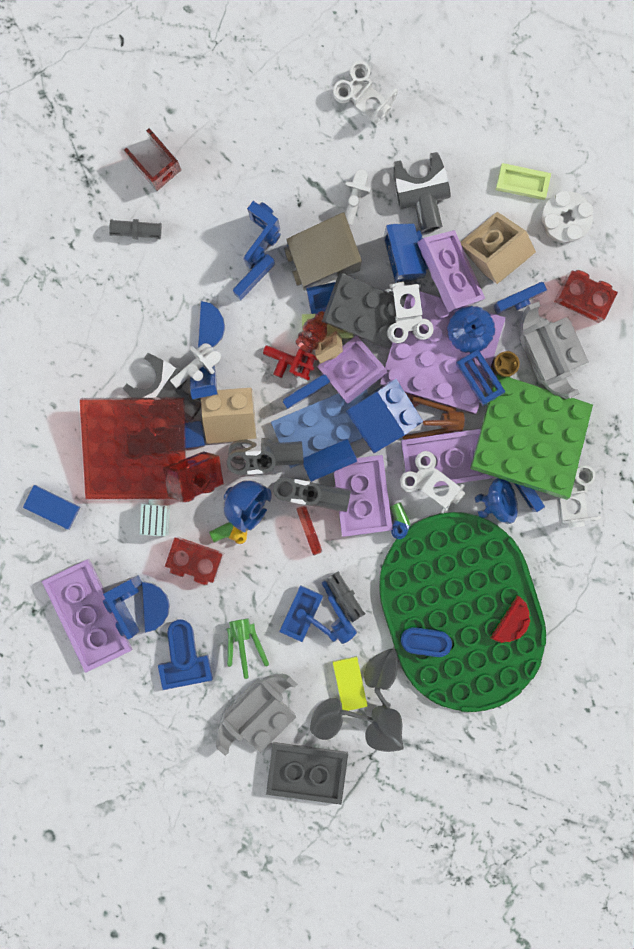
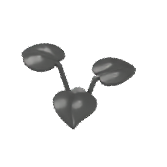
M388 649L378 654L366 666L364 672L365 684L370 688H375L374 691L383 704L373 709L372 717L341 710V701L337 698H329L316 708L312 716L310 730L314 736L321 740L333 738L341 729L343 723L342 716L347 715L371 722L365 732L366 742L371 748L382 752H394L404 749L401 715L397 710L390 708L391 704L385 700L380 692V688L383 690L389 689L396 679L398 671L396 650Z

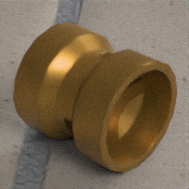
M501 352L493 359L491 370L495 376L498 374L502 377H511L520 367L519 358L513 352Z

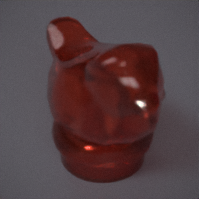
M323 311L318 312L314 318L304 323L303 330L298 333V338L295 340L297 346L307 353H312L313 350L317 349L319 343L323 342L327 335L328 324L322 322L325 313Z

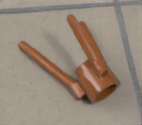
M411 398L413 402L439 409L446 413L441 414L440 420L423 421L425 426H441L442 429L407 434L402 437L403 440L463 431L465 418L462 411H456L455 407L445 406L425 399Z

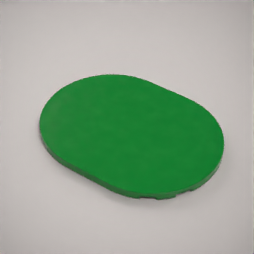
M447 512L421 519L409 527L407 535L403 539L395 540L383 561L379 579V595L398 660L411 684L432 702L461 712H480L494 709L508 703L521 694L522 690L534 679L541 666L546 646V625L528 565L513 538L498 525L480 516L462 512ZM518 595L526 602L529 610L530 624L527 631L521 638L511 642L501 643L491 639L490 637ZM410 627L443 631L451 638L452 648L443 657L409 653L401 644V635Z

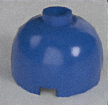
M242 481L228 488L224 494V515L227 520L242 532H246V528L250 531L254 529L267 511L263 506L266 500L271 501V490L256 481Z

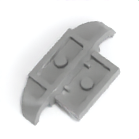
M539 301L530 304L525 308L521 318V337L519 340L539 384L542 383L551 393L561 398L568 399L579 395L578 389H573L566 378L571 376L570 370L582 366L589 361L569 316L551 324L547 320L541 322L538 315V309L541 306Z
M274 674L261 680L258 678L223 713V718L217 730L216 748L226 756L235 739L241 741L244 738L261 753L296 718L295 713L282 702L283 697L281 694L287 688H295L298 684L287 674Z

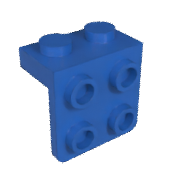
M254 200L247 208L249 217L263 231L243 258L246 266L250 269L266 255L264 251L269 245L274 246L281 236L279 233V220L272 214L274 211L265 203L261 202L258 204Z

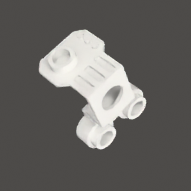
M357 61L350 68V78L352 81H338L334 85L333 96L339 103L353 101V105L377 124L390 111L398 90H393L385 99L372 88V81L369 79V65L363 61ZM360 71L364 73V77L357 78L355 74ZM341 90L347 91L348 95L346 97H341L339 95V92ZM370 98H376L380 102V106L375 112H370L366 108V102Z
M404 282L389 284L390 289L384 290L386 293L393 292L396 323L390 325L387 330V337L391 342H404L408 337V331H412L413 335L420 340L428 339L433 334L434 328L432 323L427 319H422L419 293L421 285L405 286ZM404 294H411L415 299V304L410 309H405L400 304V298ZM425 324L428 327L426 334L420 333V325ZM396 328H400L403 331V335L400 338L394 336Z
M423 451L417 455L415 460L416 466L419 469L417 473L409 471L400 478V486L404 491L412 493L420 489L422 492H425L444 507L441 511L442 514L448 511L452 503L457 505L465 495V492L462 491L465 485L458 486L439 470L435 469L436 458L428 451ZM423 457L430 458L431 462L428 466L421 464ZM413 477L415 479L414 485L407 486L405 484L406 478ZM439 481L446 482L449 486V492L442 497L434 493V485Z
M587 465L578 467L571 497L568 500L559 498L562 524L569 523V528L585 526L584 521H597L601 519V516L588 517L584 492H588L587 485L592 484L596 477L592 467ZM581 471L587 474V479L585 481H582L579 478V473ZM571 499L578 500L581 505L580 511L576 514H571L567 511L566 505Z

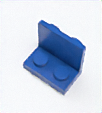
M138 575L103 594L105 597L103 604L110 614H114L118 621L115 623L116 628L122 637L126 636L127 640L140 632L124 600L139 592L137 587L142 585V581Z

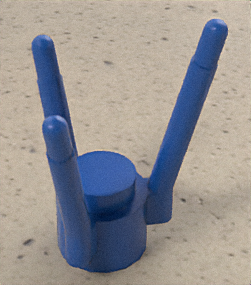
M323 581L322 585L328 595V600L339 618L332 623V631L310 615H305V619L328 635L332 642L338 639L341 644L347 643L357 634V631L337 603L327 582Z

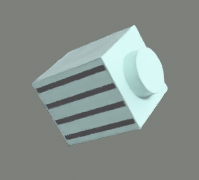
M149 499L148 504H141L140 535L168 536L170 505H164V500Z

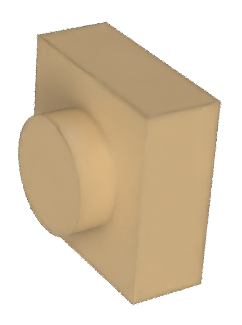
M337 331L315 342V355L320 363L332 360L343 352L342 338Z

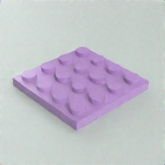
M419 291L422 319H427L432 323L434 328L433 334L428 339L420 340L413 335L412 331H408V337L404 342L392 343L385 365L388 373L382 376L379 385L382 386L397 379L407 394L442 405L452 406L471 414H477L480 401L456 365L457 361L470 353H464L456 349L448 338L447 326L449 320L458 310L448 313L442 298ZM407 294L403 308L410 309L414 306L415 299L411 294ZM489 313L495 323V335L487 348L480 352L491 368L506 318ZM425 324L420 325V333H427L428 327ZM397 328L395 337L400 338L403 335V331ZM475 357L472 360L485 381H487L488 376ZM465 363L464 365L466 366L469 373L471 374L476 384L483 393L484 389L474 375L469 365Z

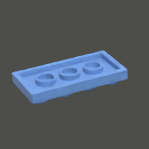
M366 389L347 404L338 393L276 419L271 424L279 443L302 441L303 458L343 440L348 439L349 443H353L362 439V435L346 410L369 394ZM300 464L289 465V467H290V469H291V468H293V467H295V466H298V465H300Z

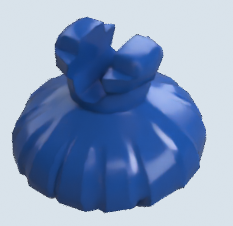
M468 306L461 308L449 320L447 326L448 338L452 345L461 352H469L471 354L478 349L482 351L487 348L495 335L494 320L481 307Z
M497 478L489 487L488 495L478 494L475 496V503L484 502L486 506L485 510L478 511L481 518L488 517L489 514L493 513L500 522L505 524L515 522L518 513V503L515 491L509 481Z

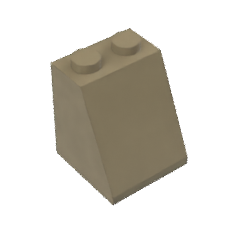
M344 212L286 239L287 247H284V252L288 262L293 261L296 270L292 271L296 285H302L303 291L306 288L336 280L339 273L350 275L361 269L362 260Z

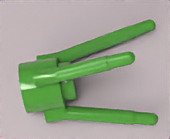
M249 618L230 621V628H227L228 667L232 666L234 640L235 642L238 641L244 679L249 678L244 640L250 639L249 634H251L266 667L269 665L256 634L255 625L249 623Z

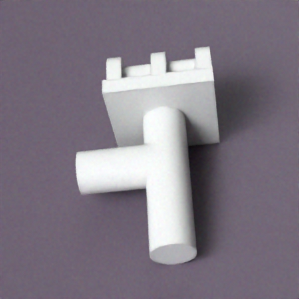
M363 169L356 171L353 183L346 181L345 184L347 187L353 188L345 214L350 225H353L362 191L371 192V188L366 187L368 174Z
M207 343L202 344L198 349L191 346L189 349L196 359L174 376L170 382L177 388L190 376L194 380L200 381L203 378V373L199 370L202 366L213 374L215 371L212 367L220 361L221 354Z

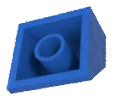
M415 224L386 225L383 237L395 283H405L425 278L426 270H429L417 244L418 241L423 239L421 231H416Z
M397 379L382 385L346 410L373 453L403 437L423 422V419Z

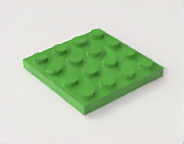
M497 374L496 377L506 392L495 400L488 402L470 469L568 500L571 497L593 404L575 398H561L547 389ZM494 385L492 386L493 393L497 391Z

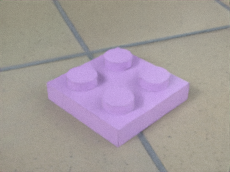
M357 336L342 346L343 352L336 358L327 360L317 366L322 374H326L330 384L347 404L388 373L381 362Z

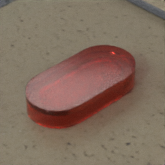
M304 505L296 508L313 556L322 553V548L307 507Z

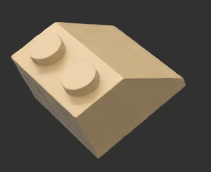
M499 212L492 215L460 242L464 252L479 270L496 284L505 279L536 253L526 230Z
M252 388L217 390V395L201 398L206 444L257 438Z

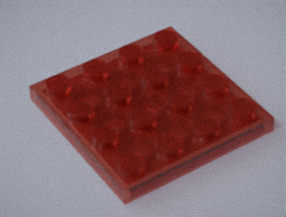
M184 397L80 399L85 499H187Z

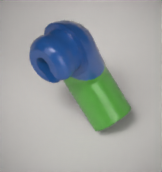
M399 502L390 506L394 516L391 534L396 539H403L409 530L410 521L402 503Z

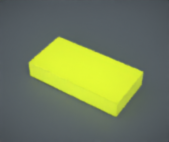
M357 656L333 661L342 709L350 711L368 707Z

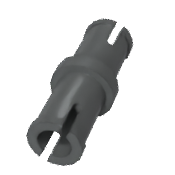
M110 219L109 233L110 236H128L134 240H138V237L161 239L162 224L139 222V219H133V221Z
M339 571L325 579L335 593L337 603H341L351 622L366 614L353 596L355 592L353 589L350 590Z

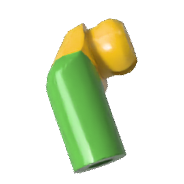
M230 522L209 531L214 543L225 537L234 540L237 544H243L247 540V531H240Z

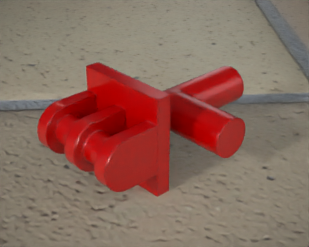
M268 345L263 350V355L278 360L273 375L279 378H283L287 366L291 365L289 372L292 375L309 381L310 377L308 375L310 371L314 370V361H318L315 355L305 352L300 348L296 356Z

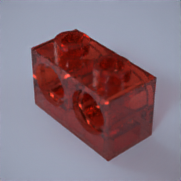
M581 270L570 271L566 275L554 302L597 323L604 321L618 292L613 290V286L607 282H596L590 279V275ZM570 284H577L580 287V295H574L570 291ZM594 294L602 297V306H597L593 302Z
M177 536L174 537L165 567L170 568L169 573L180 577L188 574L194 576L193 581L208 585L209 582H215L225 553ZM179 551H184L188 554L189 560L187 564L181 565L177 562L176 554ZM208 559L212 562L213 569L210 573H205L200 569L201 560Z

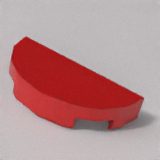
M518 595L490 637L491 639L501 643L511 642L521 638L527 631L530 624L529 610L526 602Z

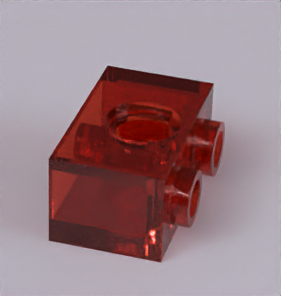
M205 451L163 468L168 496L180 502H190L194 500L195 496L213 492L214 488L224 484L219 456Z

